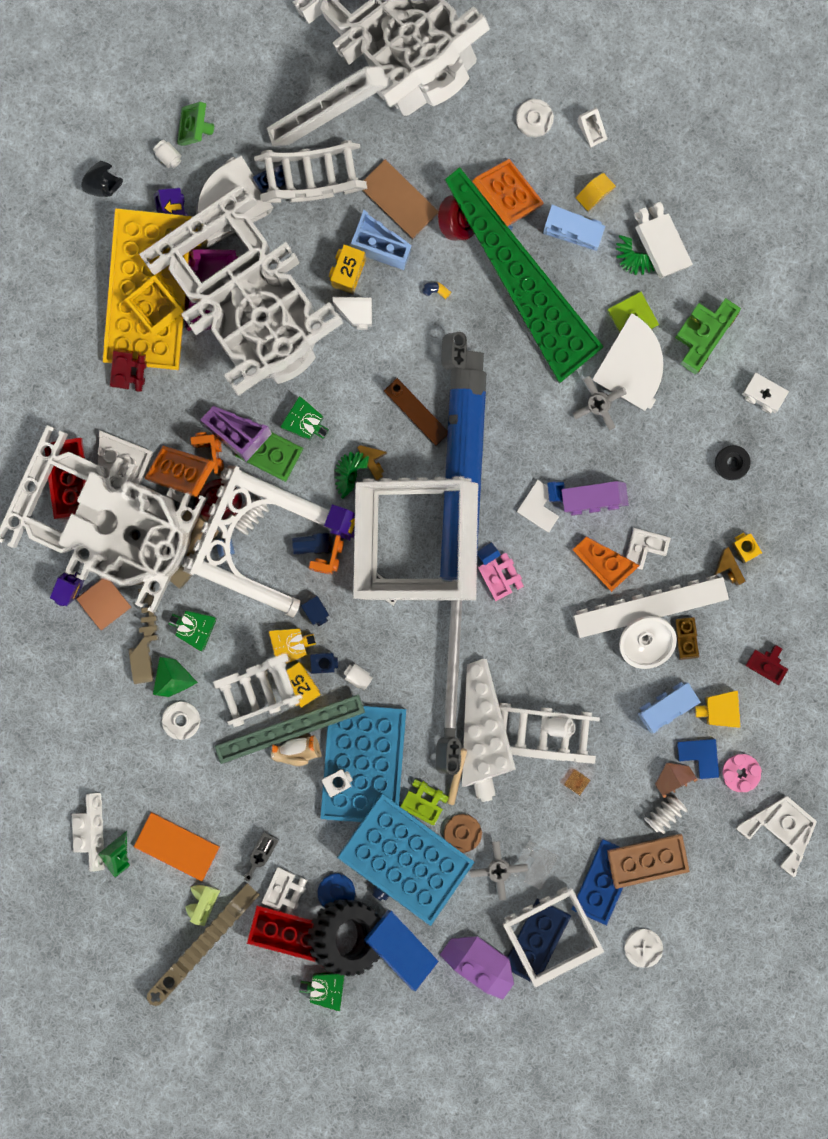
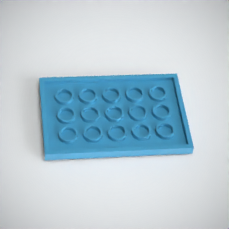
M363 706L366 713L328 726L324 778L343 769L344 772L348 771L353 781L350 782L351 787L332 797L329 796L323 784L320 819L362 822L381 794L399 806L406 709ZM335 777L333 784L335 787H342L344 780L341 777Z
M383 794L379 796L337 856L340 861L429 926L433 924L474 864L473 860Z

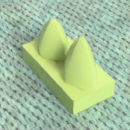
M195 885L190 887L193 896L199 902L198 904H189L185 908L188 916L191 918L190 922L195 925L205 926L220 890L214 887Z

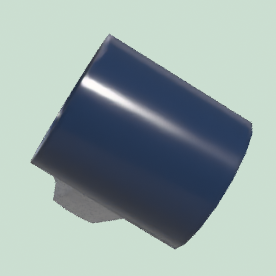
M329 533L292 538L294 555L331 552Z

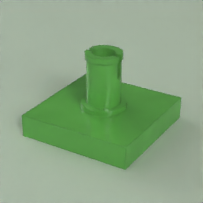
M197 102L182 107L177 145L186 146L200 142L202 140V133L213 134L214 124L204 122L206 103Z

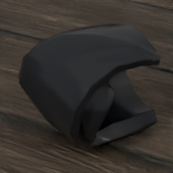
M101 160L93 165L83 176L81 187L89 195L110 197L122 185L123 179L108 172L112 165Z

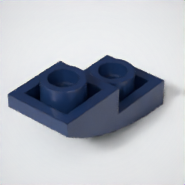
M281 164L273 168L277 188L286 185ZM265 170L252 177L261 194L268 192L267 190L269 189Z

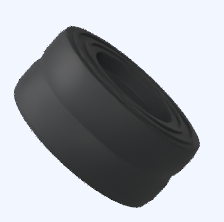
M737 445L723 448L715 458L716 471L726 480H738L745 476L750 469L751 460L748 452ZM729 458L737 459L738 465L736 468L728 466L727 461Z

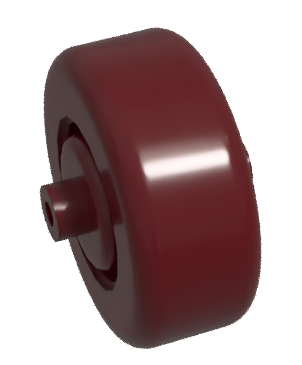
M453 195L447 196L442 201L438 211V224L442 234L452 241L470 239L474 235L472 228Z
M222 478L206 483L195 498V508L200 501V495L207 498L200 513V516L206 522H208L211 516L209 510L212 504L217 502L218 497L216 495L218 489L224 485L221 483ZM241 492L237 493L232 501L235 509L241 508ZM227 506L221 520L229 518L230 515L235 516L236 513L229 510Z

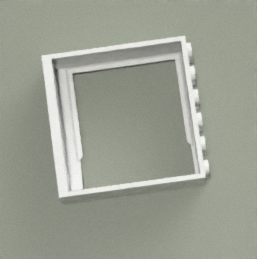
M434 477V480L428 478H416V480H410V478H398V480L381 478L380 481L363 479V482H356L353 598L363 600H476L478 484L471 482V479H464V477H452V479ZM444 491H460L458 581L443 582L441 579H377L379 495L442 494Z

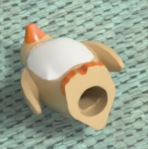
M310 734L288 740L281 746L272 745L271 750L272 760L293 766H303L313 758L322 757L318 740L314 735L311 736Z

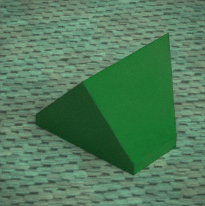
M160 657L153 695L171 697L198 682L176 659Z
M127 831L98 853L115 878L130 866L127 862L129 860L127 858Z

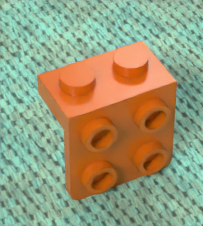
M206 432L195 433V437H191V445L194 448L211 446L212 458L215 463L214 473L217 476H221V471L224 469L223 459L219 458V452H222L221 440L219 441L214 434L208 435Z

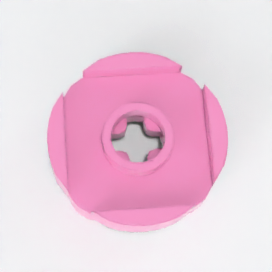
M737 754L728 758L722 768L725 784L736 792H749L758 785L761 779V767L753 757L746 754ZM745 768L746 777L738 778L737 770Z

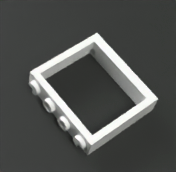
M561 888L556 891L557 895L551 898L548 895L540 899V904L534 907L532 904L522 909V913L518 915L513 913L504 918L503 926L535 988L604 953L572 888ZM570 897L594 946L535 975L511 926Z

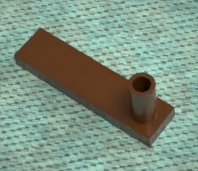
M398 378L384 390L385 394L435 446L448 435V430Z

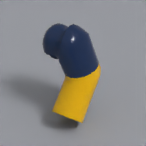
M428 282L422 289L423 294L426 296L438 293L445 300L452 293L440 282Z

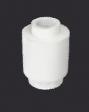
M162 140L154 147L155 155L167 168H175L180 164L181 154L170 142Z
M354 664V666L349 665L344 672L346 681L364 691L373 679L369 672L357 664Z
M548 718L545 723V732L550 734V736L570 738L575 732V724L569 718Z
M492 778L474 784L477 799H481V802L493 800L492 796L496 794Z

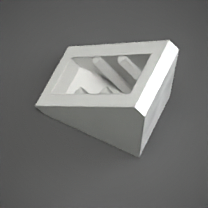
M597 107L579 115L577 122L590 147L607 140Z

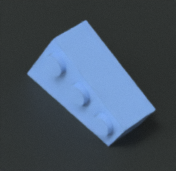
M552 204L543 234L597 251L605 226L598 220H589L582 215L572 213Z
M363 210L351 242V247L364 251L367 258L404 270L412 245L393 231L388 230L380 221H376L368 215V212Z
M681 681L672 687L674 691L669 694L664 692L656 697L658 701L653 704L648 702L640 707L641 711L638 715L650 733L657 732L660 727L669 724L673 719L700 703L689 683L683 684Z

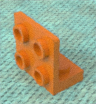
M336 535L330 565L327 564L326 560L316 558L315 561H310L309 569L311 571L333 575L334 571H338L340 561L337 559V555L342 553L344 545L340 535Z

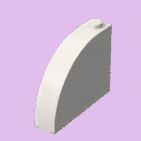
M242 156L227 160L225 165L217 169L208 178L197 203L196 215L242 183L245 184L257 205L244 213V215H248L253 223L269 215L273 206L271 203L261 202V193L252 180L254 175ZM245 194L237 202H241L249 196ZM229 205L226 209L231 210L234 205ZM228 224L203 241V244L207 248L235 233V230ZM202 226L197 227L198 232L201 231Z
M631 313L592 380L612 392L624 387L627 394L622 396V398L646 411L647 408L651 409L656 401L653 397L662 379L663 356L655 334L643 320Z

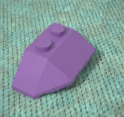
M478 936L451 938L440 953L441 957L454 971L489 995L503 1000L514 985L509 958Z

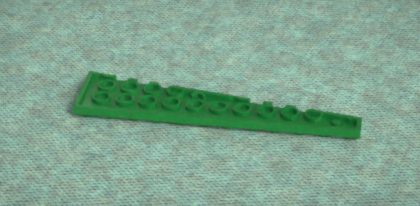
M459 167L444 181L456 199L558 383H561L604 348V346Z

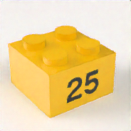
M343 245L342 249L337 251L335 257L337 264L336 267L332 266L330 270L329 281H331L333 288L354 294L366 261V253Z
M301 662L286 670L295 696L302 695V698L299 699L300 703L295 706L300 705V707H304L322 695Z

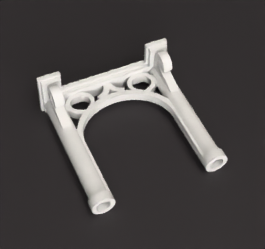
M228 465L227 468L223 469L220 476L222 478L221 483L224 485L218 489L216 495L218 497L217 502L212 504L209 510L211 516L208 522H205L202 526V537L196 541L193 548L195 553H190L189 557L186 556L183 561V571L191 575H199L283 611L285 615L293 618L300 606L299 599L287 596L250 580L236 569L230 554L232 532L239 519L248 510L262 504L277 505L325 527L324 524L330 509L327 510L244 473L237 466ZM248 491L265 499L251 502ZM241 492L245 496L246 505L240 509H235L232 501L234 496ZM227 506L229 510L236 513L235 516L230 515L229 518L221 520ZM217 527L221 530V538H224V542L220 540L212 541ZM220 544L224 555L219 560L213 561L210 557L212 547ZM226 561L231 572L219 568L216 565H220Z

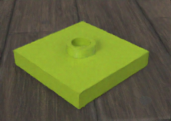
M642 292L607 310L619 333L631 313L643 320L651 330L659 326Z

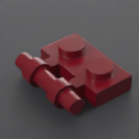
M114 349L110 387L129 390L130 383H134L135 391L142 392L143 385L145 384L144 369L147 368L146 354L139 353L138 359H133V351ZM132 367L137 368L136 375H131Z

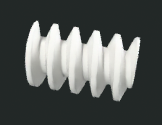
M253 494L255 500L260 499L256 494ZM267 504L258 505L248 510L239 519L235 528L239 532L248 535L249 533L246 528L253 530L252 522L259 523L257 516L264 518L262 511L269 512Z
M674 794V798L666 797L668 803L661 802L663 809L658 806L655 808L657 814L650 812L652 819L644 818L657 834L658 831L665 833L664 826L671 828L669 821L677 822L674 817L675 815L680 818L682 817L680 810L688 811Z

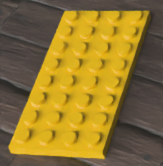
M115 208L103 350L104 363H112L113 350L121 349L133 351V359H138L139 353L146 354L145 361L147 362V367L179 370L184 317L182 315L179 316L164 330L154 336L125 299L128 297L127 293L136 286L138 289L143 285L141 281L148 275L154 276L139 254L193 218V216ZM165 249L163 254L169 253L171 249ZM189 252L183 255V258L189 265ZM157 256V257L153 258L152 260H150V261H148V262H149L150 264H152V263H153L154 261H156L160 256ZM168 265L155 275H158L185 309L186 293L170 272V265ZM156 283L134 299L155 325L176 308Z

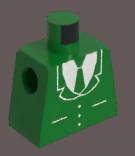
M300 396L281 425L282 430L309 441L314 434L324 439L329 432L328 428L321 425L324 417Z
M185 611L183 618L172 614L168 624L178 628L175 636L197 650L204 652L217 618Z
M332 972L314 973L312 982L301 980L299 992L310 993V1003L340 1011L344 976Z

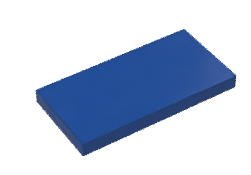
M602 839L578 892L577 899L586 917L607 926L624 887L614 888L607 850L619 848L620 846ZM573 905L571 910L577 912Z
M387 910L364 939L412 991H416L439 962L391 910Z

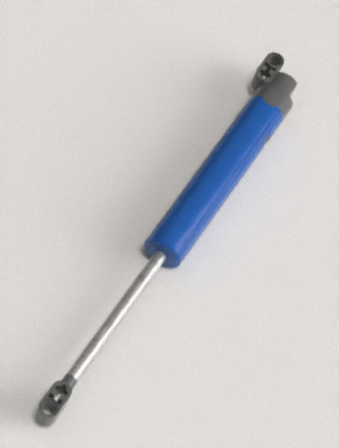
M453 332L444 335L441 350L442 366L447 370L451 369L445 478L464 477V479H471V482L478 484V550L487 373L483 371L484 353L467 351L466 335L463 332ZM444 491L440 578L451 580L452 582L458 581L460 491ZM451 600L444 737L440 738L436 745V770L441 774L449 775L457 774L461 767L462 746L460 740L455 738L462 600Z

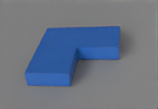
M716 739L677 742L678 761L698 760L699 779L719 778Z

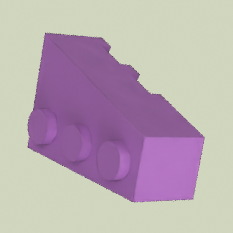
M212 406L201 419L202 424L207 430L246 462L272 434L266 425H260L252 422L250 419H244L215 406Z
M615 481L562 489L564 512L571 513V516L582 515V511L589 510V513L601 512V509L604 508L617 510L621 506H629L627 487L624 482Z

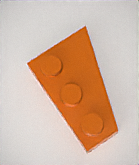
M587 536L572 549L611 592L640 566Z

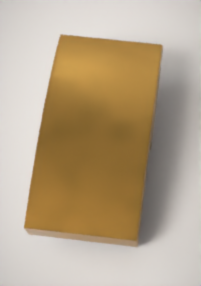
M695 617L675 619L679 659L699 658Z

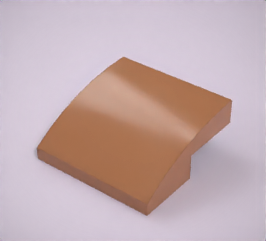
M104 577L76 598L100 630H103L131 608V605L119 592L114 583Z

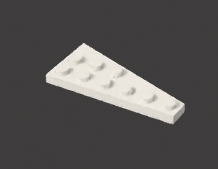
M99 430L98 465L104 468L107 478L118 457L126 461V464H121L118 475L125 477L130 468L127 466L129 462L138 466L131 482L141 484L153 452ZM117 478L114 480L113 486L115 489H119L122 481Z
M487 659L467 664L464 749L467 750L463 766L462 787H467L516 770Z

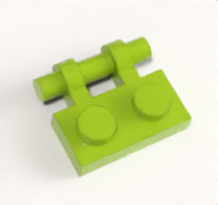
M415 779L412 786L418 789L417 793L408 791L400 807L434 826L443 810L437 806L438 801L440 800L446 804L449 797L443 794V791L440 789L435 790L428 786L427 782ZM423 792L434 797L433 800L429 802L422 798Z

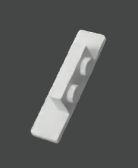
M101 793L86 794L87 813L72 814L73 852H89V871L94 872L104 870L105 863L98 855L104 849Z

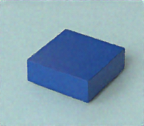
M564 482L547 483L549 502H563L562 489H565Z
M492 542L477 551V556L484 565H487L501 555Z

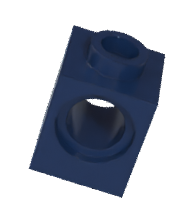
M318 596L301 605L313 626L317 624L319 627L328 622L327 617L330 615Z
M334 653L310 655L311 674L335 673V669L338 668V657H334ZM322 658H327L330 661V666L327 669H322L319 665Z

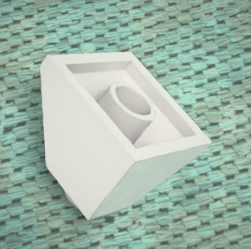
M333 297L334 308L352 326H356L358 330H367L368 327H372V298Z

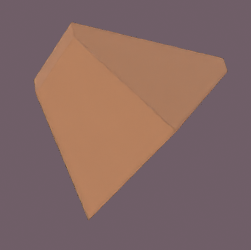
M666 763L655 785L662 797L665 798L667 793L671 791L675 793V790L683 785L687 786V783L692 780L694 782L698 780L689 766Z

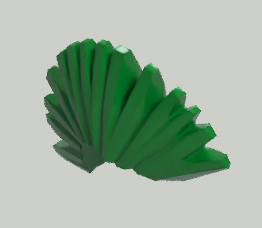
M619 235V238L625 242V244L616 243L620 247L615 248V250L624 252L616 256L617 259L624 258L619 263L620 266L623 265L622 269L626 267L625 271L627 272L630 269V274L634 271V275H637L639 266L642 275H644L645 267L648 273H651L650 268L652 271H655L648 253L634 252L632 250V238Z
M349 452V457L344 454L340 458L341 461L338 460L340 465L336 464L338 469H335V472L341 475L334 476V479L340 480L335 485H338L336 490L339 489L338 494L342 493V499L355 487L358 469H367L369 456L363 459V453L356 452L354 456L353 452Z

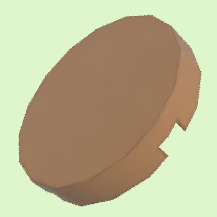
M455 815L445 825V840L462 853L475 849L481 841V826L470 815Z

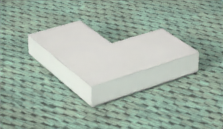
M537 480L517 513L549 533L559 516L544 507L549 498L548 486Z
M633 528L626 558L639 564L640 566L637 569L643 570L647 552L666 557L671 538Z

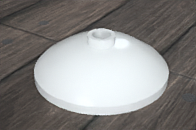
M646 616L636 619L624 629L620 637V652L624 660L633 667L640 669L657 667L666 662L673 654L677 643L676 633L671 624L663 618Z

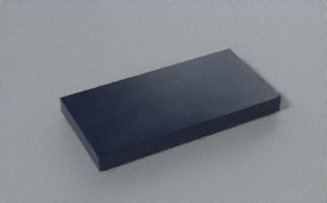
M536 898L533 907L540 904V899ZM552 905L526 918L517 936V940L535 975L544 972L571 918L570 914ZM513 945L507 956L510 960L512 973L532 983Z

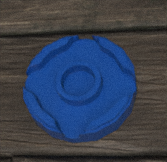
M339 873L330 874L320 882L317 890L318 900L323 907L325 904L333 903L334 900L338 899L354 901L356 895L352 880L346 875Z

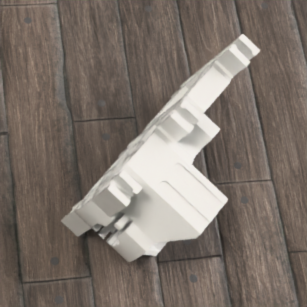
M339 0L293 1L298 13L302 17L304 16L308 24L321 14L325 16L327 22L341 35L332 43L338 54L344 57L348 65L363 54L370 67L383 68L388 86L378 91V94L383 100L385 99L389 107L394 105L399 109L403 116L412 114L426 103L436 106L455 95L469 80L470 77L467 71L477 60L471 44L490 30L485 17L482 14L479 15L474 6L458 18L455 9L445 0H369L352 14Z
M244 183L139 254L153 275L170 265V272L190 301L197 303L182 313V316L190 324L189 326L195 335L212 324L211 330L236 366L224 376L238 396L262 379L272 378L279 384L301 374L316 358L313 351L315 343L343 324L341 317L334 311L330 302L314 312L310 301L292 276L285 274L300 264L297 256L292 253L291 248L286 242L269 253L268 243L248 215H244L245 212L257 205L253 195L249 193ZM245 194L249 196L241 202H237ZM229 205H234L231 210L226 209ZM230 224L249 251L201 283L183 258V255ZM202 226L201 231L195 232L197 227ZM165 249H171L169 253L163 254ZM288 253L291 254L290 258L284 260L283 262H280V259H282L285 255H287ZM157 256H160V257H159L156 261H154L152 264H150V263L148 262V261L152 260L153 258H155V257H157ZM271 264H277L275 269H270ZM205 310L212 311L209 314H205ZM329 314L335 315L331 320L323 322V319ZM202 316L196 323L192 324L190 322L194 318ZM243 376L244 379L239 384L235 385L233 383L234 380Z
M47 425L1 524L0 542L5 541L4 536L8 529L13 530L14 534L11 542H8V546L16 548L26 529L29 539L55 551L66 553L74 550L65 570L66 573L75 575L76 572L73 569L79 561L84 563L81 575H76L81 580H86L91 571L108 580L115 581L121 586L145 582L135 605L143 607V601L149 593L154 595L152 605L149 606L148 611L156 612L171 577L180 568L188 553L191 533L207 498L200 495V501L196 508L193 509L188 507L191 495L185 494L177 511L173 499L143 485L131 482L138 467L128 462L129 470L125 477L120 476L118 473L121 464H126V461L117 457L107 478L104 468L70 452L59 455L68 434L59 431L58 434L60 435L53 445L49 443L52 431H55L56 428ZM49 446L52 449V453L46 457L43 451ZM53 466L86 480L77 500L80 505L75 515L71 514L63 532L31 518V514ZM117 478L122 481L119 489H115L113 486V482ZM33 481L36 487L34 491L30 492L27 486ZM189 510L192 513V518L189 521H185L183 513ZM17 516L20 522L17 527H14L11 521ZM134 530H139L141 533L138 540L132 538ZM168 547L170 548V554H169V555L167 554V548H168ZM83 549H87L90 553L87 559H83L81 556ZM153 581H157L160 584V588L156 592L151 589Z

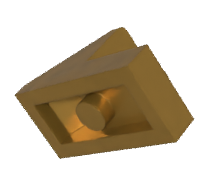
M362 445L358 446V451L363 453V459L369 456L367 466L375 480L379 481L383 478L382 473H384V470L379 462L375 464L374 461L386 455L387 452Z
M729 547L723 549L714 575L728 569L729 573L727 575L732 584L735 583L737 586L746 582Z

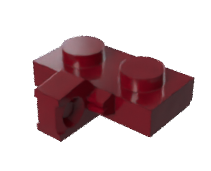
M774 645L771 652L766 651L764 654L754 649L745 665L778 686L789 670L779 664L782 659L778 658L783 649L778 645Z

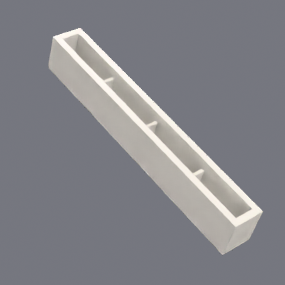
M363 68L267 127L272 146L292 144L388 86L383 68Z
M717 575L706 577V582L699 583V580L687 582L688 586L683 588L679 584L669 587L670 591L662 593V589L650 592L651 596L644 597L643 594L633 596L632 601L629 602L621 599L614 601L613 606L607 607L606 604L595 606L594 611L588 612V609L576 611L577 615L573 616L578 638L625 627L642 617H663L729 600L724 578H718Z

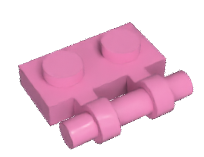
M507 553L500 556L503 561L500 565L494 559L487 565L483 564L478 567L495 602L513 593L510 585L515 584L517 590L524 587L521 581L522 577L520 574H517L513 566L514 562ZM505 568L511 577L508 580L505 579L501 571Z

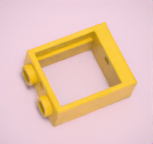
M148 275L141 281L143 283L142 286L138 289L135 286L127 293L128 297L125 300L155 336L186 310L158 275ZM154 283L159 286L176 307L156 325L134 300Z

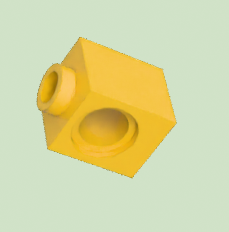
M745 533L735 537L736 541L732 543L743 563L762 554L751 533L748 535ZM744 541L748 542L751 546L749 552L742 550L741 545Z

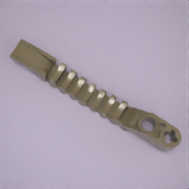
M136 531L132 532L134 540H138V532ZM141 582L136 585H144L145 582ZM151 583V589L155 592V588ZM149 593L143 601L144 604L148 603V607L141 608L142 613H149V617L141 618V623H148V627L139 628V633H144V638L137 647L129 648L134 684L154 682L152 661L148 652H150L149 644L151 641L159 640L158 635H154L156 631H159V627L156 625L158 617L155 616V612L148 611L149 606L152 605L154 596Z
M248 883L224 908L225 910L220 912L218 917L211 922V925L205 929V932L198 937L196 942L194 941L191 944L192 946L185 951V954L178 959L176 964L174 963L147 994L149 1004L152 1006L162 1004L187 976L188 972L193 970L194 966L201 961L200 959L207 954L208 950L212 949L214 944L221 939L220 937L227 932V929L258 898L260 894ZM166 977H172L175 981L174 986L166 988L163 980ZM152 992L155 994L157 992L160 993L159 998L161 1000L159 1002L151 1001L152 996L150 994Z

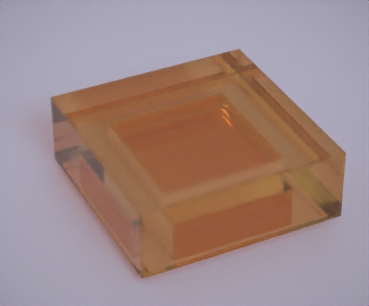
M574 769L564 785L580 796L590 782V779Z

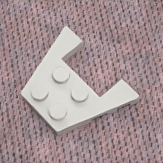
M785 796L739 824L735 829L750 840L762 825L792 850L780 864V867L792 877H795L817 821L788 796Z

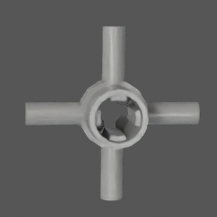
M590 376L583 379L591 396L587 406L573 412L574 418L578 419L592 412L602 416L609 431L616 428L608 411L611 408L612 401L627 394L625 388L622 387L608 395L597 391ZM596 399L598 401H601L603 399L604 404L601 405V409H599L597 403H595Z
M500 841L492 842L494 860L489 864L488 868L470 870V877L489 876L491 880L497 882L498 899L506 900L504 881L508 879L510 873L528 871V864L509 865L507 861L501 858ZM497 865H500L505 870V873L497 876V874H494V870Z

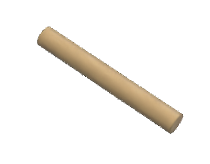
M464 748L461 749L460 770L457 774L453 775L449 799L447 801L450 805L455 804L467 754V750Z

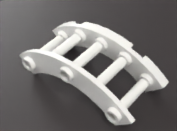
M347 140L342 141L341 145L313 151L310 149H302L295 153H275L272 150L262 151L261 155L254 157L255 161L265 162L269 186L268 192L260 194L261 202L281 203V199H290V203L331 198L334 197L335 193L344 192L346 195L367 189L366 181L356 178L352 150L360 148V144ZM344 153L348 179L347 182L338 184L335 179L332 155ZM324 157L328 184L327 187L317 188L314 185L310 159ZM303 160L307 187L305 190H296L293 186L290 161ZM272 162H282L286 184L285 190H279L276 187Z
M286 653L263 662V664L246 669L247 673L241 676L235 673L213 682L216 689L220 688V691H223L233 720L228 721V725L233 724V727L245 724V719L267 711L270 714L281 711L280 706L286 704L291 707L300 703L299 699L302 698V695L295 696L285 669L286 662L289 661ZM267 670L273 674L282 699L279 703H276L267 678ZM254 675L257 678L259 677L269 704L268 707L261 710L250 683L251 676ZM238 681L243 684L253 711L242 717L239 715L230 690L232 688L231 684Z
M499 703L505 730L507 728L508 712L520 713L517 744H515V747H510L512 755L595 764L596 756L588 755L587 741L590 720L599 721V717H592V713L581 712V715L553 713L552 708L541 707V711L511 708V704ZM528 714L542 715L539 746H537L536 750L527 749L525 745ZM550 716L582 720L579 750H577L576 754L570 753V749H568L569 738L563 737L561 739V748L558 749V752L548 751V734L545 732V723Z

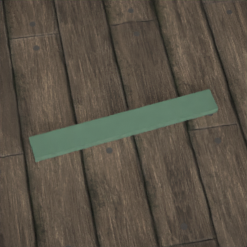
M358 694L215 746L220 764H224L366 712Z

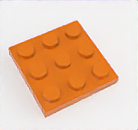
M510 159L480 174L472 181L507 226L537 210L544 204Z

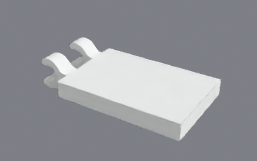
M661 202L655 203L654 206L649 208L654 218L653 220L649 221V213L646 207L634 213V217L639 223L635 228L659 279L693 265L669 213L664 215V207Z

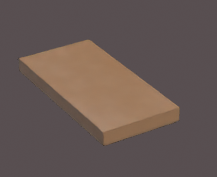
M386 159L364 180L367 183V189L362 191L412 240L438 215V210Z
M681 833L607 850L615 889L690 872Z

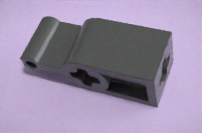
M265 831L263 832L250 856L253 866L245 875L244 880L249 882L253 879L255 869L267 863L280 839ZM270 839L268 845L266 846V848H265V850H264V847H265L267 841ZM261 853L263 854L262 858L264 859V861H260L258 863L256 862L257 858L255 857V855H259Z

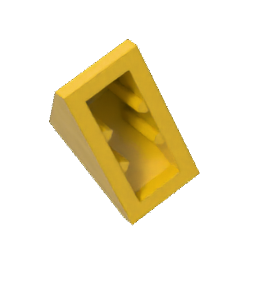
M603 172L591 180L575 198L589 212L616 186Z

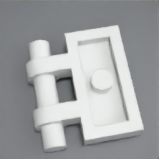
M277 867L262 903L278 911L282 904L287 906L285 913L292 915L299 906L298 901L301 894H304L306 890L305 885L308 880L301 877L298 884L292 882L295 874ZM289 888L295 890L291 900L285 898Z

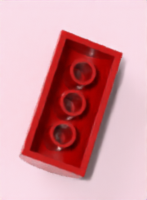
M82 438L65 440L59 455L70 452L85 459ZM49 446L44 449L45 456H50L52 449ZM53 466L48 477L53 517L56 520L69 519L71 514L75 515L80 505L77 500L86 480Z
M261 906L256 907L247 944L315 962L316 958L310 953L312 946H308V939H311V934H308L309 928L312 929V920Z

